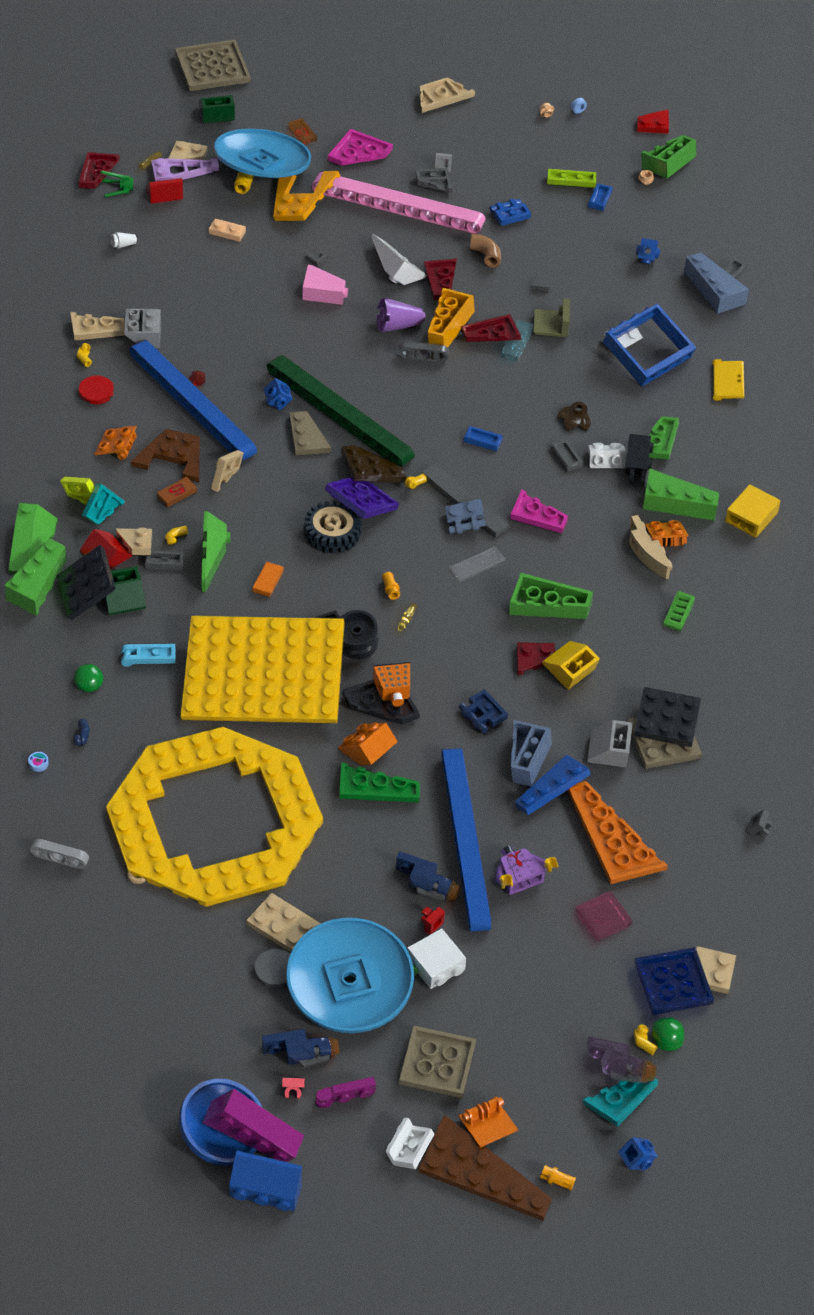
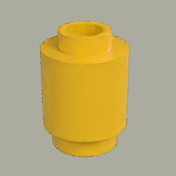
M238 172L234 183L236 192L239 194L247 193L250 190L253 175Z

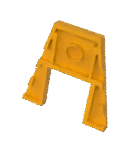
M323 171L314 193L290 194L289 191L296 179V175L279 178L273 214L275 221H305L315 209L316 202L323 199L324 192L327 189H331L336 178L339 179V171Z

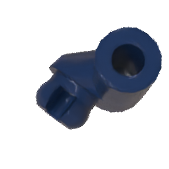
M86 719L78 721L80 735L74 736L75 745L77 746L81 744L83 746L88 741L90 728Z

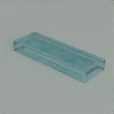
M518 320L516 327L521 334V340L507 341L501 352V357L518 361L534 329V324Z

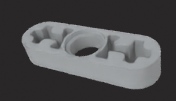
M35 839L30 848V852L38 858L77 869H84L89 860V855L82 850L43 839Z

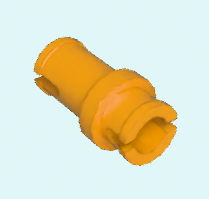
M384 573L382 580L385 584V592L391 600H395L400 597V587L395 582L393 573Z
M547 1165L544 1166L540 1176L541 1179L547 1180L548 1184L552 1185L554 1183L569 1191L572 1190L576 1177L558 1171L557 1167L551 1168Z

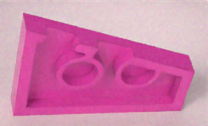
M521 489L510 519L563 533L568 516L552 506H545L540 503V499L528 496L527 492Z

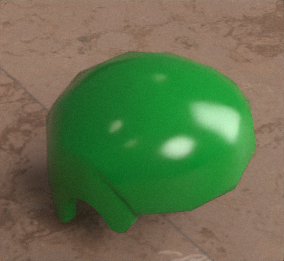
M84 664L75 671L73 683L76 684L78 690L93 692L101 687L104 677L101 670L94 664Z
M672 1017L661 1018L652 1027V1038L655 1039L659 1049L674 1051L683 1046L685 1039L684 1028L679 1021Z

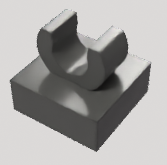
M764 809L754 814L746 831L751 835L757 832L761 836L768 835L770 832L767 829L773 825L768 820L770 813Z

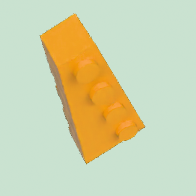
M443 288L442 295L438 301V307L435 310V316L432 318L428 330L429 344L449 347L461 331V326H464L475 312L474 296Z

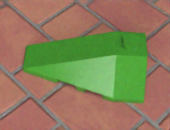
M19 503L9 573H17L55 535L57 518L38 504Z

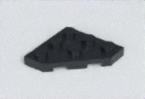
M373 680L342 690V696L352 710L399 724H405L420 718V713L410 696L408 699H404L403 705L394 706L392 700L383 701Z

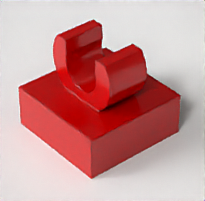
M426 907L421 911L423 914L421 920L425 923L424 931L431 935L444 923L445 911L440 907L434 911Z

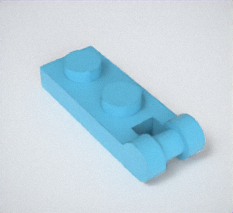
M175 644L123 645L121 650L123 655L121 664L126 667L132 664H175L176 661Z

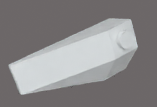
M372 234L371 237L384 270L390 275L389 279L396 284L400 282L406 285L424 279L427 276L387 242Z

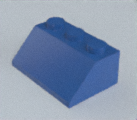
M236 1151L229 1184L230 1196L237 1200L254 1201L262 1206H274L282 1211H295L302 1188V1166Z

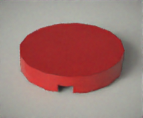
M104 376L87 377L79 385V396L83 401H89L90 404L108 402L110 397L114 395V384Z

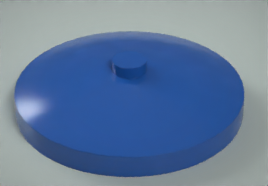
M211 1079L198 1084L185 1097L179 1111V1128L187 1146L203 1160L225 1166L234 1164L236 1151L254 1154L257 1150L202 1123L211 1101L235 1089L262 1107L257 1097L249 1089L228 1079Z

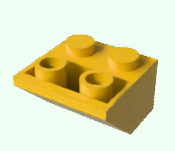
M569 641L545 659L542 664L569 690L595 670L600 658L587 645Z

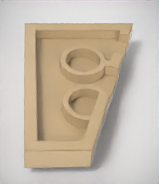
M70 312L74 340L125 335L124 318L108 316L95 318L92 317V314L79 316L75 312Z

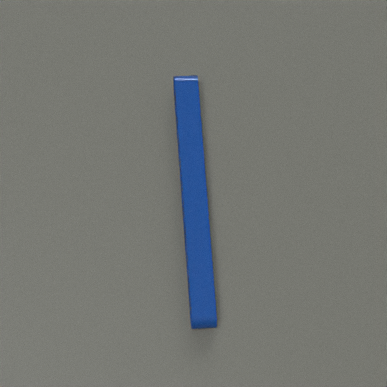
M143 340L130 347L129 350L132 358L230 453L237 450L243 452L242 461L257 454L255 444L151 343Z
M462 748L442 749V766L469 931L491 930V916Z

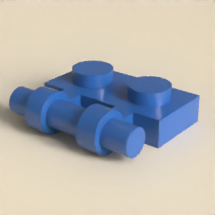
M510 199L508 202H498L490 206V212H495L494 216L501 226L531 218V212L525 203L522 204L521 199Z

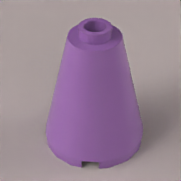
M381 298L379 300L377 309H380V314L376 315L378 330L381 332L420 326L425 321V312H423L422 308L388 298Z

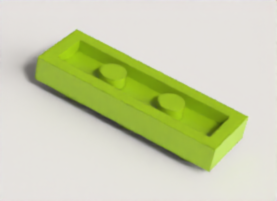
M548 169L547 184L595 188L596 172Z

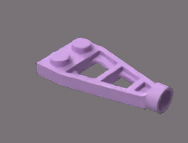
M169 158L151 160L155 182L178 178L184 180L219 171L218 158H211L210 160ZM170 167H182L184 171L172 174ZM188 167H200L198 169L188 171Z

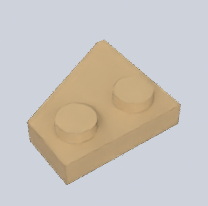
M176 141L169 159L204 160L208 152V146Z
M116 529L117 538L121 537L123 545L128 548L132 555H151L152 529Z
M697 946L695 954L699 958L700 969L705 976L707 989L728 994L736 955Z

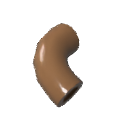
M472 233L470 250L483 253L485 255L484 262L487 266L492 268L498 267L501 263V250L496 242L487 236Z

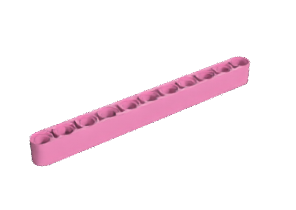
M323 172L318 173L312 183L313 191H315ZM341 176L333 181L334 185L331 189H327L324 192L326 196L469 233H479L486 220L485 216L477 211Z

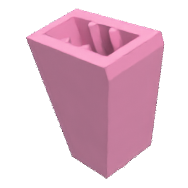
M308 265L303 284V300L343 305L344 298L348 297V288H345L346 281L313 265Z

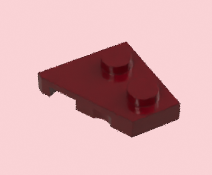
M517 642L518 675H523L526 670L532 668L537 670L544 666L542 662L556 652L555 643Z

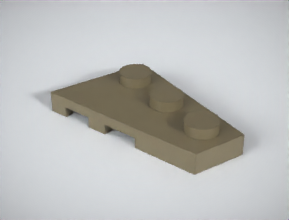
M307 411L289 412L295 455L331 453L330 445Z

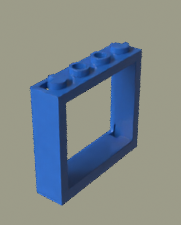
M658 303L652 307H646L640 314L635 313L627 321L623 320L617 327H611L605 333L606 336L603 340V343L641 387L690 359L696 350L694 344ZM652 319L680 351L645 371L619 342L618 338Z

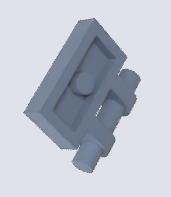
M481 499L445 506L448 524H456L449 527L450 534H461L466 530H479V527L486 526L485 519L478 520L485 518Z

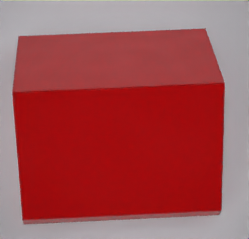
M182 178L149 182L146 185L151 204L183 199Z
M93 529L80 549V553L84 556L101 545L105 549L110 569L132 557L128 549L110 532Z

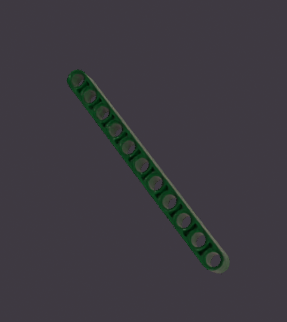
M279 355L267 363V370L274 378L287 384L292 391L386 460L403 467L415 458L411 447L284 355Z

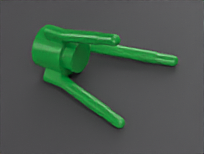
M100 171L101 174L121 178L120 180L103 179L102 182L119 183L120 189H123L105 194L104 197L129 194V190H133V177Z

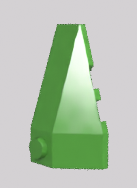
M204 511L202 592H206L226 552L227 543H230L231 533L227 532V524L208 511Z

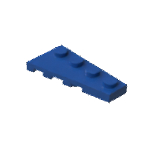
M566 754L515 801L517 809L526 815L531 814L591 775L589 768Z

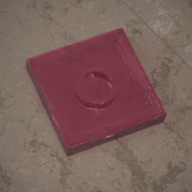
M611 891L576 906L575 909L597 941L631 926L633 922Z

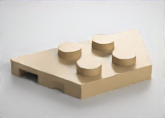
M449 78L421 85V112L423 113L474 97L475 91L473 89L468 91L463 88L464 85L456 83Z

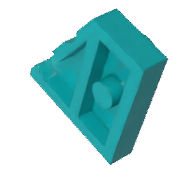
M97 483L82 516L94 525H99L107 516L114 512L117 506L123 505L125 501L104 485Z

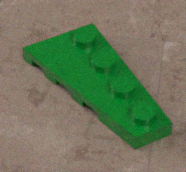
M341 762L339 799L419 803L420 782L399 776L389 777L379 771L377 773L366 771V768L359 766L357 768L349 767L347 763Z

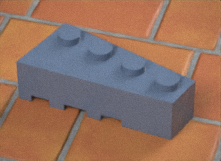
M701 252L686 257L684 273L717 314L747 304L749 289Z

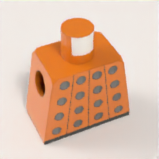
M410 662L373 665V681L383 701L392 700L394 706H401L404 704V699L409 698Z

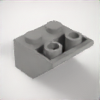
M126 309L125 336L135 343L147 340L155 348H160L161 309Z
M612 720L591 730L587 762L626 768L630 749L632 722Z

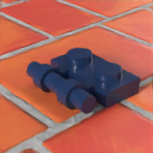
M485 689L469 698L471 705L466 706L465 703H461L458 706L464 718L469 719L472 722V726L482 734L488 730L484 724L489 723L493 728L508 719V713ZM478 712L481 716L477 717L474 713Z

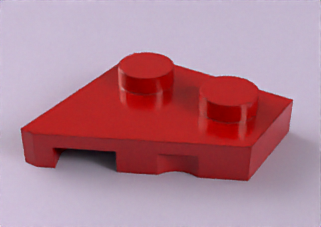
M666 109L638 116L637 132L668 134L669 110Z

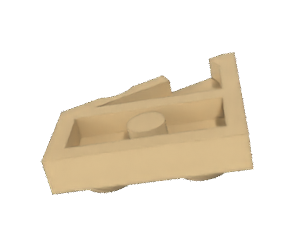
M237 450L217 460L212 490L218 492L221 482L227 483L232 475L239 470L243 452Z

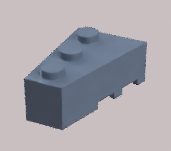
M514 720L511 758L513 783L532 787L552 745L551 729Z

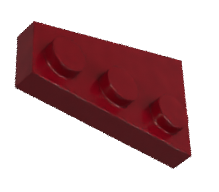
M87 152L79 179V187L96 189L107 176L101 174L100 171L110 172L119 162L120 155Z
M457 258L424 261V269L433 300H439L443 288L452 290Z
M510 314L461 326L462 333L467 342L521 340V334Z

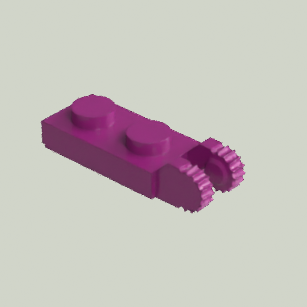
M369 1077L323 1088V1090H318L315 1102L318 1108L324 1109V1107H330L333 1102L345 1103L350 1101L351 1098L370 1097L376 1091L375 1078Z

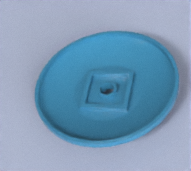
M238 129L229 131L219 136L214 145V152L222 163L234 170L253 176L269 178L294 176L304 172L311 163V153L303 143L288 135L270 130Z
M360 918L333 919L310 929L294 946L287 964L288 990L297 1008L312 1022L336 1032L361 1033L385 1025L403 1010L413 989L414 968L405 945L387 928L373 921ZM353 976L356 980L353 983H347L344 978Z

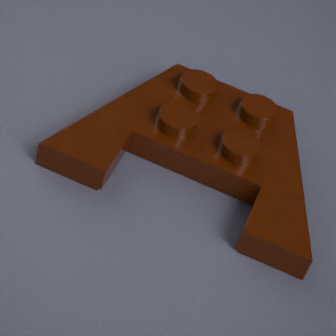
M165 429L131 461L132 467L145 470L149 469L154 458L186 465L182 478L187 477L191 481L200 483V437Z

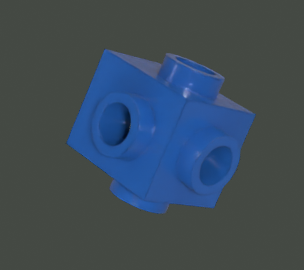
M642 238L641 244L637 245L636 248L638 259H641V262L651 264V261L655 262V258H659L660 254L659 242ZM647 249L651 250L649 254L645 253Z
M276 378L263 389L267 398L266 402L271 407H276L279 410L283 409L293 400L289 386Z
M632 1137L618 1151L626 1166L632 1170H647L652 1166V1161L658 1157L653 1150V1144L648 1139Z

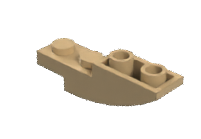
M638 515L631 516L629 544L632 550L650 570L664 579H669L672 563L667 559L664 547L660 545L658 540L652 541L651 536L646 532L644 522H641Z

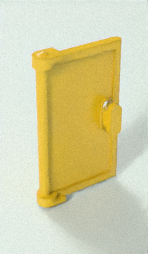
M721 359L713 360V399L719 401L722 399L744 398V362L721 361Z

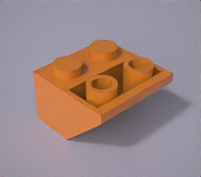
M386 722L364 723L356 728L357 731L354 734L344 738V743L338 748L359 765H372L398 741Z

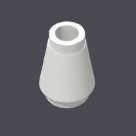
M120 232L111 234V245L113 248L119 249L136 244L137 242L135 234Z

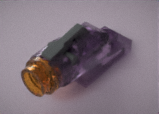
M588 1037L586 1045L589 1056L602 1059L603 1073L611 1075L613 1080L640 1083L654 1081L657 1066L652 1064L651 1061L632 1056L630 1045Z

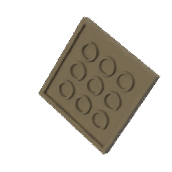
M235 39L175 48V54L189 91L251 82L250 74Z

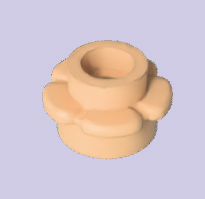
M550 103L542 104L539 108L540 116H545L546 118L552 116L554 107Z
M643 170L638 179L642 184L648 185L654 181L653 172Z

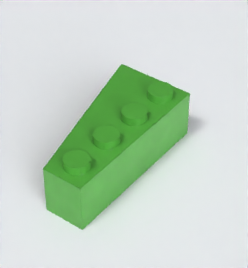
M49 539L4 585L6 600L37 616L41 604H44L47 593L51 591L53 582L67 561L65 546Z

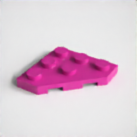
M350 129L328 154V161L343 166L384 159L393 150V144Z

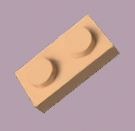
M214 219L209 227V234L239 242L246 232V226L219 219Z

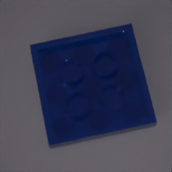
M695 947L635 958V966L652 1015L714 1003V997Z

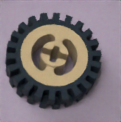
M325 501L324 506L322 503H318L317 507L313 506L311 510H308L304 521V536L307 538L308 544L311 543L313 548L317 546L318 551L325 548V553H329V549H331L333 554H337V549H339L343 553L345 548L350 550L351 546L355 547L357 542H359L362 521L354 511L344 507L342 502H340V505H337V501H333V504L329 505V501Z

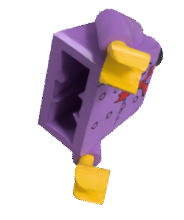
M508 845L501 851L503 857L500 858V864L496 868L495 881L501 885V889L506 887L508 894L512 895L543 883L545 870L550 873L552 868L559 867L557 859L555 857L542 859L531 854L527 849L515 852L513 847Z

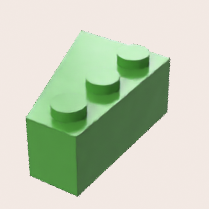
M682 135L667 141L666 145L662 147L655 146L654 150L650 152H641L642 169L650 170L663 178H669L696 157V140Z

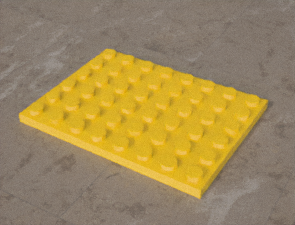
M191 616L181 719L338 723L344 619Z

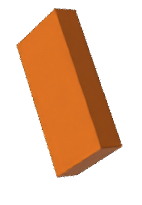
M266 562L252 591L270 597L284 572V567Z

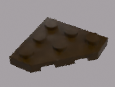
M355 445L342 446L341 454L353 481L405 483L406 474L401 466Z

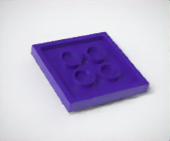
M352 477L327 483L324 489L331 497L338 499L346 508L351 509L358 517L363 519L397 510L400 504L371 482L353 481Z

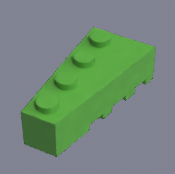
M649 469L643 509L715 521L719 493Z
M520 573L510 601L509 615L587 619L592 606L593 591Z

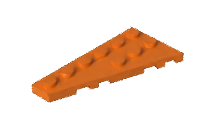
M587 781L577 783L567 790L610 884L667 870L668 865L656 856V852L652 848L649 849L642 842V838L623 818L620 819L615 814V810L611 806H607L601 800V796Z

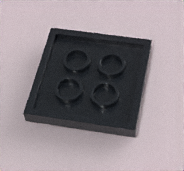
M101 545L91 550L57 575L66 613L72 620L116 590L106 552Z
M644 687L634 736L692 747L701 698Z

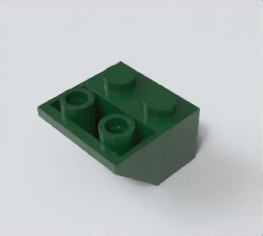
M232 95L200 98L199 107L203 123L235 120V104Z
M138 566L111 571L116 590L104 598L109 615L146 609Z

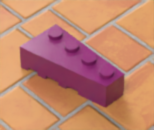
M235 1089L212 1100L202 1122L275 1160L288 1162L296 1157L304 1138L303 1134Z

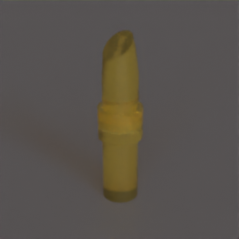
M158 151L148 156L139 164V168L144 169L151 164V160L159 159L162 156L161 152Z
M411 603L408 610L403 614L398 625V631H402L413 618V614L417 609L415 603Z

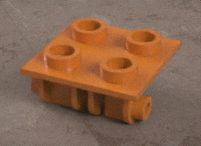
M137 426L107 429L94 455L116 453L119 460L126 459L136 439L135 430Z
M670 520L665 523L652 521L645 524L652 537V541L658 540L661 546H663L664 542V547H667L668 538L670 547L687 544L688 533L682 523L677 520Z
M495 1096L488 1103L484 1101L481 1105L477 1104L476 1107L465 1109L464 1113L458 1115L479 1147H483L518 1131L516 1125L502 1108V1105H504L502 1097Z

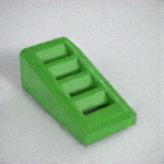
M678 591L663 625L681 631L693 608L695 597Z

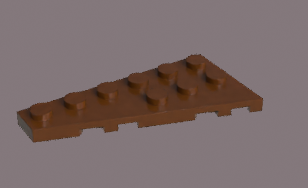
M446 1115L443 1116L420 1165L419 1173L544 1221L552 1198L487 1147H479L469 1133Z

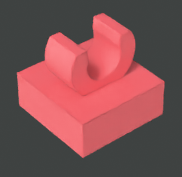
M283 1078L282 1087H287L285 1097L289 1098V1091L294 1089L297 1091V1098H300L301 1090L299 1087H304L305 1078Z

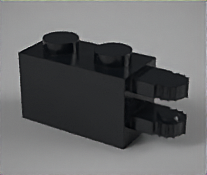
M629 435L625 473L630 474L629 484L634 483V475H641L639 483L644 486L647 470L651 469L652 459H649V453H653L654 443H651V436Z

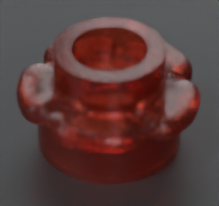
M193 371L191 376H189V380L192 381L193 385L201 386L206 382L205 373Z

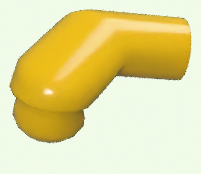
M83 343L79 347L76 355L85 367H89L92 364L88 357L91 347L87 343Z
M424 474L416 477L409 476L405 480V486L414 489L416 486L427 482L426 476Z
M187 526L172 528L165 535L167 544H175L177 541L175 537L187 535Z
M640 1024L634 1030L635 1044L645 1052L653 1055L657 1046L648 1041L647 1026Z

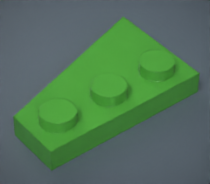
M662 416L654 425L649 434L651 436V443H654L653 453H649V458L670 459L679 426V418Z

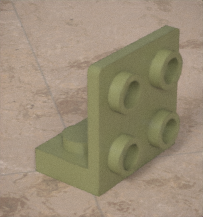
M563 298V304L559 305V311L535 309L534 335L568 337L570 299Z

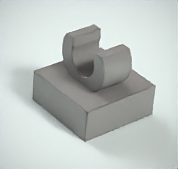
M436 153L435 169L448 168V172H451L452 154Z

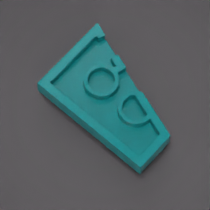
M642 1070L638 1074L641 1082L619 1080L618 1084L609 1089L606 1087L600 1090V1093L592 1098L589 1096L583 1099V1105L618 1127L658 1086V1079Z

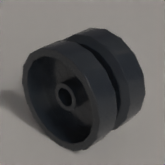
M352 610L343 614L339 618L344 619L342 654L351 659L369 657L376 651L379 643L376 619L364 610Z

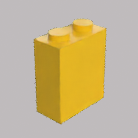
M749 484L727 509L725 522L756 538L778 513L781 500Z

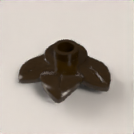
M575 402L558 412L557 417L564 419V426L567 431L578 425L587 431L591 425V417L587 413L588 408L583 402Z

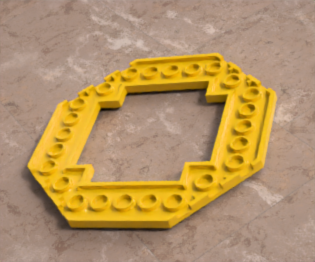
M225 727L147 746L106 806V812L127 871L132 873L134 877L139 876L146 879L150 884L173 890L174 894L181 897L198 901V904L205 907L285 886L292 870L296 868L301 860L303 852L312 842L317 829L323 824V816L297 756ZM234 761L241 776L256 772L261 773L283 829L266 833L269 850L195 870L192 867L188 854L170 859L167 858L147 803L148 800L164 796L161 780Z

